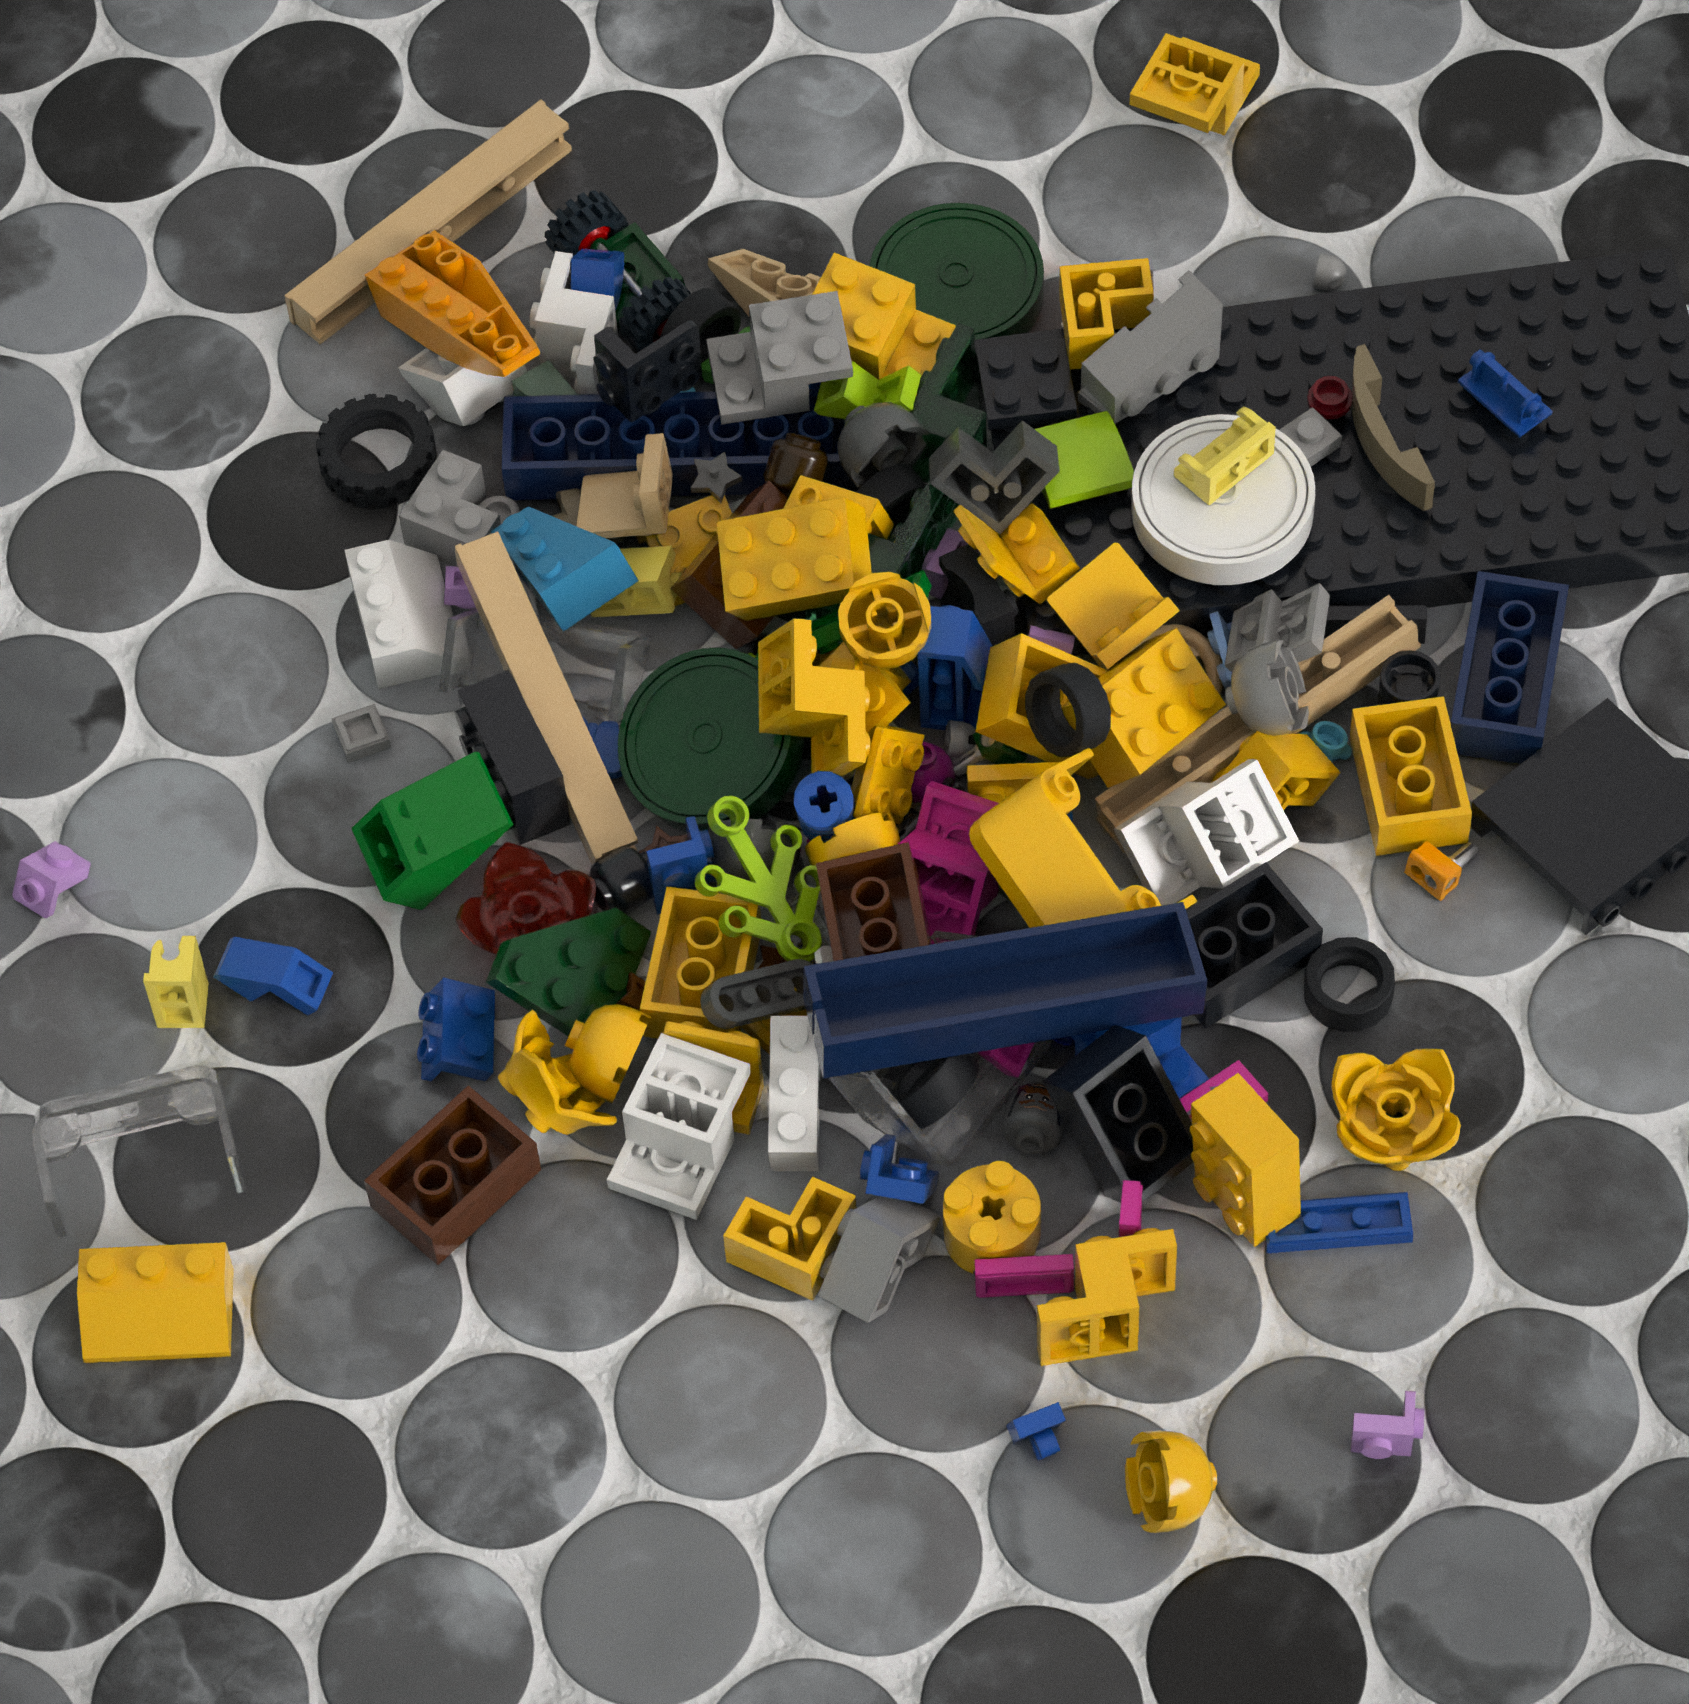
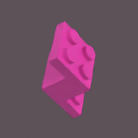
M931 781L926 786L916 829L898 844L909 842L918 870L932 944L973 938L981 910L998 894L997 880L974 849L969 837L971 825L998 803Z

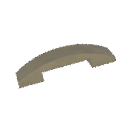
M1366 345L1357 346L1353 365L1351 409L1361 445L1378 473L1399 495L1423 511L1431 509L1435 481L1418 447L1400 452L1377 407L1380 405L1382 376Z

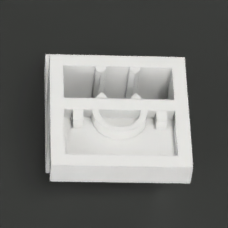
M555 251L551 267H545L542 272L540 282L542 297L540 303L534 302L530 312L529 323L530 328L536 330L534 341L541 353L539 354L540 364L549 360L563 377L574 378V390L578 395L599 394L596 388V384L599 383L598 372L593 357L596 355L594 335L609 327L618 336L614 296L571 290V258L573 254Z
M1248 759L1212 783L1186 782L1113 829L1143 887L1153 892L1162 906L1174 904L1200 887L1223 889L1299 841L1257 759Z
M661 1033L622 1111L626 1141L608 1175V1189L697 1220L735 1141L732 1111L751 1074L750 1064Z

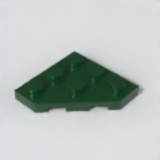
M613 908L501 942L485 983L528 1011L533 1009L540 1019L566 1036H569L576 1020L585 1023L595 1009L604 1005H616L626 994L628 974L630 972L636 974L651 931L619 909Z

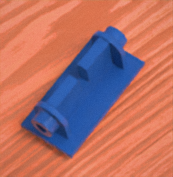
M1482 350L1475 352L1469 360V363L1473 366L1472 370L1458 379V383L1519 438L1553 414V411L1541 401L1542 398L1537 393L1533 394L1495 360V355L1491 352L1484 353Z

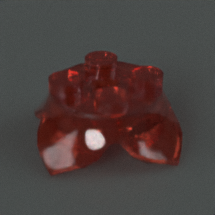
M505 842L487 864L483 875L482 895L480 897H470L461 904L456 916V924L474 945L497 955L503 941L589 916L594 906L596 881L591 876L578 870L568 869L559 874H554L550 871L544 859L533 850ZM526 914H533L534 916L530 919H523V916Z

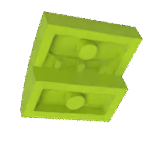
M1108 410L1034 429L1057 446L1060 471L1041 491L1050 509L1132 488L1134 470L1121 436Z

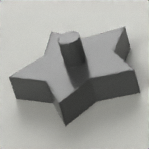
M725 452L711 461L694 459L698 476L691 486V493H710L722 503L726 489L742 481V476L728 467Z

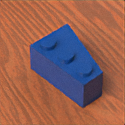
M951 605L942 607L930 606L931 630L925 646L918 652L921 727L945 730L948 720L970 723L976 729L990 647L993 645L973 611L962 610Z

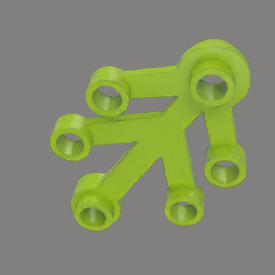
M735 796L720 798L708 811V824L714 833L721 837H726L751 881L727 874L717 865H707L695 877L696 889L704 896L711 897L720 892L768 908L776 922L750 916L749 912L741 906H731L719 918V928L726 936L735 938L744 933L775 943L779 954L786 961L796 959L812 961L815 958V952L822 946L821 932L813 922L819 892L821 891L815 865L804 867L795 876L794 885L800 893L795 913H793L785 899L795 851L802 844L801 832L793 825H783L772 834L770 844L775 853L771 871L769 872L744 829L749 821V810L746 804ZM719 813L726 814L730 818L731 826H726L721 822ZM781 834H786L791 838L792 847H787L781 842ZM705 874L715 877L717 887H711L706 883ZM805 874L811 875L815 879L816 888L809 887L804 880ZM729 915H735L739 918L741 928H735L730 924ZM791 935L798 936L803 943L802 949L794 946L791 941Z

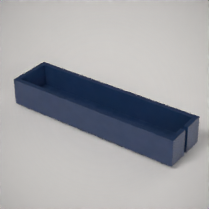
M1184 902L807 965L804 966L803 999L812 1035L814 1034V1043L824 1079L1109 1030L1114 1025L1127 1027L1204 1013L1207 978Z

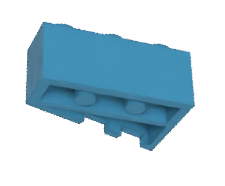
M529 506L519 513L510 515L501 525L491 531V533L499 532L516 572L563 632L639 581L615 542Z

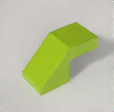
M852 361L853 377L821 382L814 411L821 416L846 419L847 415L855 408L868 406L873 403L892 402L910 412L913 410L921 374L908 365L878 380Z

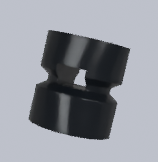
M1409 650L1390 656L1382 665L1377 705L1438 697L1441 679L1438 665L1431 657L1422 652Z

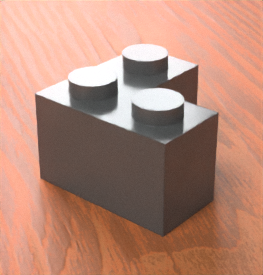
M1024 421L1019 423L994 452L957 427L929 458L930 484L959 505H962L999 534L1014 521L1060 471L1057 446Z

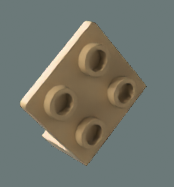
M664 433L646 435L644 453L637 454V471L592 474L583 477L577 527L606 539L666 533L673 473Z

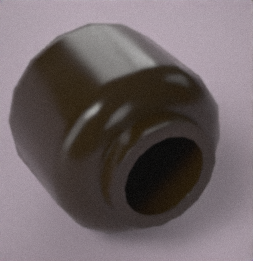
M787 433L785 439L775 440L764 471L765 481H770L787 498H789L800 475L822 482L828 463V456L820 449L821 442L795 433Z

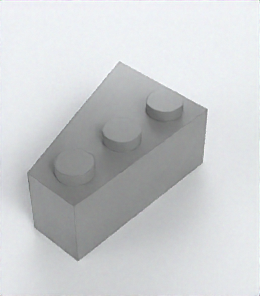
M1190 270L1178 279L1183 286L1163 304L1156 298L1146 307L1151 314L1131 331L1124 326L1082 363L1081 389L1086 388L1108 410L1115 424L1127 416L1137 415L1148 403L1162 394L1174 392L1183 381L1198 372L1209 370L1219 359L1223 303Z

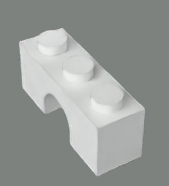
M771 1016L768 1156L771 1171H819L820 1124L818 1089L821 1068L808 1016Z

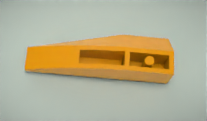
M435 230L418 237L412 245L395 256L382 260L376 268L365 274L380 316L427 349L448 361L482 374L506 377L541 354L537 344L481 261Z

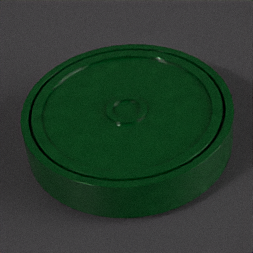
M944 203L917 210L891 226L880 238L871 256L870 267L915 284L916 310L956 325V335L942 363L974 362L973 340L1028 333L1036 323L1042 309L1044 267L1041 252L1035 240L1013 218L986 206L970 203Z
M717 647L702 648L683 653L670 659L653 671L641 683L630 699L623 714L618 734V760L623 778L629 790L657 818L667 825L686 833L685 818L695 816L699 831L709 830L707 821L708 811L715 802L724 796H735L741 799L749 810V819H759L781 800L792 784L799 769L804 748V737L759 733L758 659L738 650ZM719 813L720 820H730L726 814Z

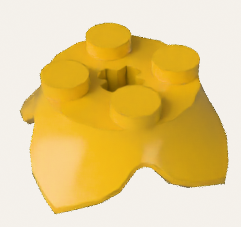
M532 1009L522 1018L517 1026L511 1058L506 1063L505 1069L498 1075L501 1085L513 1096H518L528 1108L525 1112L528 1121L542 1133H546L552 1128L557 1132L568 1135L588 1126H613L617 1122L615 1116L608 1113L595 1112L605 1101L581 1088L580 1083L573 1076L569 1066L571 1054L555 1058L551 1057L550 1048L554 1043L550 1042L546 1028L541 1023L537 1013Z
M1415 1049L1404 1053L1390 1065L1384 1064L1374 1055L1366 1053L1338 1056L1334 1066L1331 1088L1333 1100L1340 1115V1121L1336 1126L1337 1136L1343 1147L1350 1153L1373 1163L1384 1164L1391 1170L1401 1171L1406 1169L1410 1163L1430 1160L1447 1152L1456 1145L1459 1139L1461 1124L1459 1118L1450 1112V1103L1454 1093V1074L1443 1049ZM1400 1112L1403 1114V1117L1393 1118L1386 1115V1113L1393 1116Z

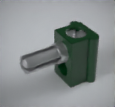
M975 732L972 736L976 745L955 760L953 765L955 775L960 777L967 772V766L978 765L985 760H989L994 764H1015L1017 761L1024 762L1027 758V753Z

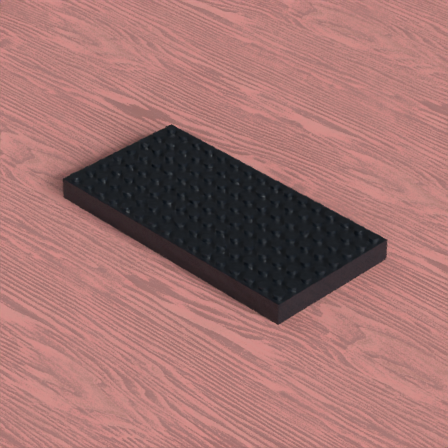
M1670 248L1223 307L1220 355L1216 363L1209 370L1198 372L1183 381L1174 392L1162 394L1154 399L1137 415L1127 416L1115 424L1134 471L1142 453L1156 437L1174 425L1196 417L1218 414L1237 415L1236 412L1244 406L1280 430L1309 410L1307 404L1308 391L1318 379L1325 376H1336L1344 380L1350 390L1352 389L1356 347L1365 344L1382 376L1380 405L1377 407L1400 452L1418 447L1435 481L1432 508L1423 511L1399 495L1382 478L1370 462L1358 438L1351 408L1347 414L1340 418L1325 419L1342 435L1341 447L1311 466L1315 481V505L1310 534L1302 549L1289 563L1264 578L1235 585H1212L1186 579L1163 567L1145 550L1135 532L1131 513L1132 488L1051 509L1042 492H1040L1029 503V505L1033 503L1043 511L1079 565L1080 569L1077 572L1110 545L1119 543L1163 598L1169 597L1180 610L1163 625H1185L1200 632L1206 638H1208L1207 632L1213 630L1209 614L1218 611L1226 624L1231 623L1234 611L1251 603L1255 597L1271 589L1281 601H1284L1320 583L1330 594L1329 606H1371L1390 595L1395 601V605H1424L1427 608L1472 602L1478 571L1567 584L1569 589L1688 573L1689 314ZM1063 328L973 340L975 381L988 449L992 452L1016 427L988 430L976 362V348L1057 338L1065 339ZM1478 350H1482L1484 353L1491 352L1495 355V360L1533 394L1537 393L1542 398L1541 401L1553 411V414L1519 438L1458 383V379L1472 370L1473 366L1469 363V360ZM1081 369L1070 370L1077 406V418L1096 414L1089 407L1086 408L1078 402V392L1081 390ZM1060 422L1030 425V427L1037 429ZM1023 594L1021 597L1016 595L1024 635L1028 636L1030 625L1043 630H1053L1073 635L1047 603V599L1039 604L1026 594ZM1075 637L1071 655L1089 654Z

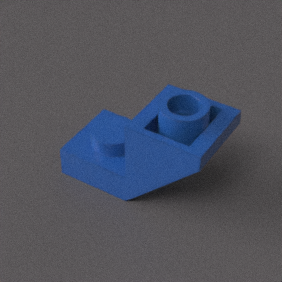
M233 937L229 940L213 977L249 1001H253L270 991L308 1016L318 1010L333 972L297 948Z

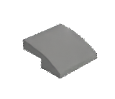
M1318 583L1281 601L1271 589L1255 597L1251 603L1234 611L1225 660L1226 668L1232 672L1236 662L1248 650L1278 639L1283 640L1281 647L1289 646L1297 662L1307 660L1322 653L1330 594Z

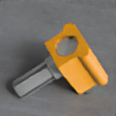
M1426 841L1419 848L1412 850L1404 873L1436 899L1442 901L1450 891L1457 887L1462 867L1475 858L1479 850L1476 845L1473 846L1472 842H1468L1453 855L1447 857Z

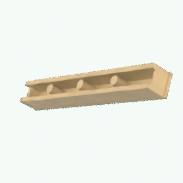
M542 99L285 294L290 322L293 325H298L316 342L322 344L375 303L365 278L366 273L376 268L382 260L395 256L412 245L418 237L429 234L434 230L452 242L457 240L572 151L571 145L564 140L563 135L569 129V123L547 107Z
M499 532L464 545L461 543L455 545L457 566L504 671L509 670L563 774L569 815L591 864L593 865L622 846H629L637 851L635 844H638L637 836Z
M1390 595L1325 638L1322 653L1298 662L1306 692L1299 694L1298 707L1300 709L1308 706V725L1379 677L1382 665L1390 656L1402 651H1416L1421 647V644L1418 642L1417 625L1412 620L1408 621L1395 607V601ZM1227 706L1193 731L1141 775L1114 785L1095 798L1098 813L1097 822L1125 853L1113 830L1114 828L1186 782L1211 783L1213 777L1220 770L1228 767L1238 755L1241 743L1248 736L1256 732L1243 722L1239 713L1232 714Z

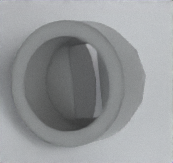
M1320 253L1313 288L1334 290L1340 287L1345 281V264L1332 255Z
M948 720L945 729L944 750L950 757L959 758L974 748L975 745L968 744L969 736L975 733V727L967 722Z

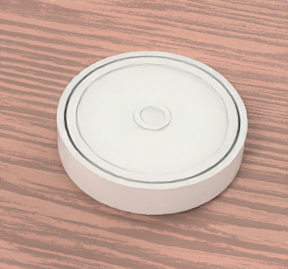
M1218 414L1189 419L1164 431L1148 445L1137 462L1134 471L1131 513L1135 532L1141 544L1152 558L1169 571L1192 581L1212 585H1235L1252 582L1273 574L1299 553L1310 534L1313 523L1315 505L1314 475L1301 449L1278 429H1275L1274 454L1211 505H1207L1174 477V468L1181 464L1178 461L1180 456L1184 453L1192 457L1230 428L1232 422L1239 416Z

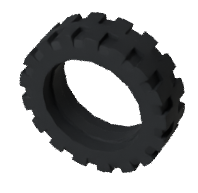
M376 394L364 395L365 399L356 401L353 398L344 402L345 407L340 410L335 408L328 415L329 421L327 423L323 422L318 431L320 439L316 440V450L321 475L324 477L325 484L331 492L335 490L339 499L346 503L351 500L356 503L357 507L368 508V505H377V509L388 508L389 503L397 501L399 505L409 500V495L415 492L437 459L433 429L429 425L428 417L422 410L418 412L414 403L407 399L404 402L399 401L397 396L385 394V398L377 397ZM380 428L395 430L408 437L413 443L411 454L405 461L387 472L376 474L357 472L346 466L340 458L343 448L353 437L369 430Z

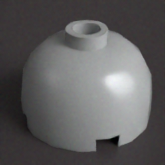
M1281 639L1263 643L1248 650L1236 662L1231 675V686L1225 690L1226 701L1231 713H1239L1243 722L1255 732L1259 731L1271 736L1302 731L1307 727L1309 717L1308 706L1300 709L1298 707L1299 694L1306 692L1299 664L1289 646L1281 647L1283 643Z

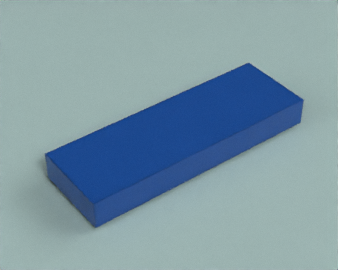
M1408 1192L1301 1200V1217L1275 1233V1230L1270 1232L1265 1240L1266 1252L1279 1253L1412 1243L1413 1228Z

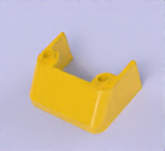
M1090 748L1045 770L984 813L970 827L969 837L974 849L1029 928L1162 906L1156 895L1143 886L1131 885L1120 891L1067 815L1080 802V791L1071 775L1094 756ZM1192 894L1178 903L1184 902L1187 911L1198 901Z

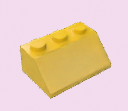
M226 1242L79 1249L77 1300L84 1363L231 1357L234 1268Z

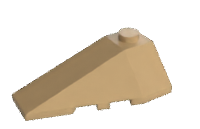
M746 249L708 258L709 269L748 316L750 304L812 295L821 278L811 273L806 276L786 273V265L784 263Z

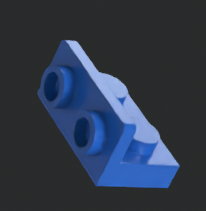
M885 1134L875 1144L871 1145L870 1151H864L860 1179L867 1180L865 1194L923 1204L937 1189L939 1171L927 1169L928 1162L918 1159L899 1158V1164L892 1163L896 1135Z

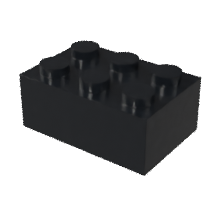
M509 670L457 690L461 709L454 711L462 732V735L459 736L462 749L466 756L473 752L481 754L513 823V826L507 831L512 830L519 845H522L571 825L563 774Z
M1266 862L1186 911L1207 978L1204 1013L1194 1016L1205 1029L1306 967L1311 954L1322 945L1323 928Z
M1114 1025L1042 1081L1105 1197L1121 1203L1123 1180L1140 1181V1185H1143V1203L1193 1163L1191 1157L1193 1137L1190 1132L1192 1122L1146 1035Z

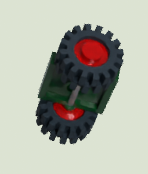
M596 190L590 191L588 196L584 192L580 193L576 202L569 199L565 202L567 208L564 211L559 208L554 213L558 217L556 220H549L547 226L550 230L545 231L544 236L547 239L545 241L546 245L554 254L555 251L571 253L573 256L581 249L624 252L623 284L619 303L615 310L617 329L621 331L635 350L640 352L660 339L662 329L670 314L691 292L685 287L684 279L648 236L635 222L629 225L626 220L627 218L605 193L600 191L598 194Z

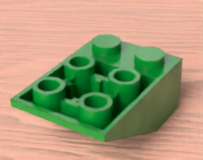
M473 752L381 799L351 829L383 901L423 910L513 826V823L481 754Z

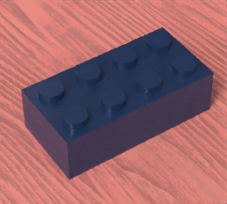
M1482 571L1477 572L1450 723L1459 755L1521 764L1542 748L1569 585Z

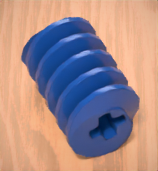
M817 771L807 775L799 782L794 792V807L803 834L810 841L820 835L823 843H825L834 835L832 828L856 819L853 817L856 805L850 785L841 776L831 771ZM830 805V811L822 813V806Z

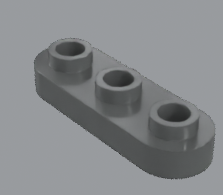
M796 959L719 978L702 992L700 999L702 1011L708 1021L716 1027L730 1029L770 1019L771 1016H782L805 1010L806 1007L803 999L804 966L813 964L803 959Z

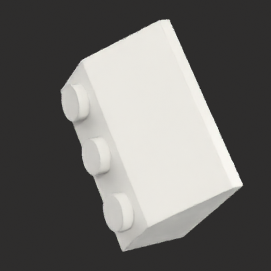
M391 540L344 550L378 689L467 668L451 605H444L445 583L436 554Z

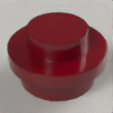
M1325 376L1318 379L1309 389L1307 404L1309 409L1313 407L1324 419H1337L1347 414L1352 406V392L1341 378Z

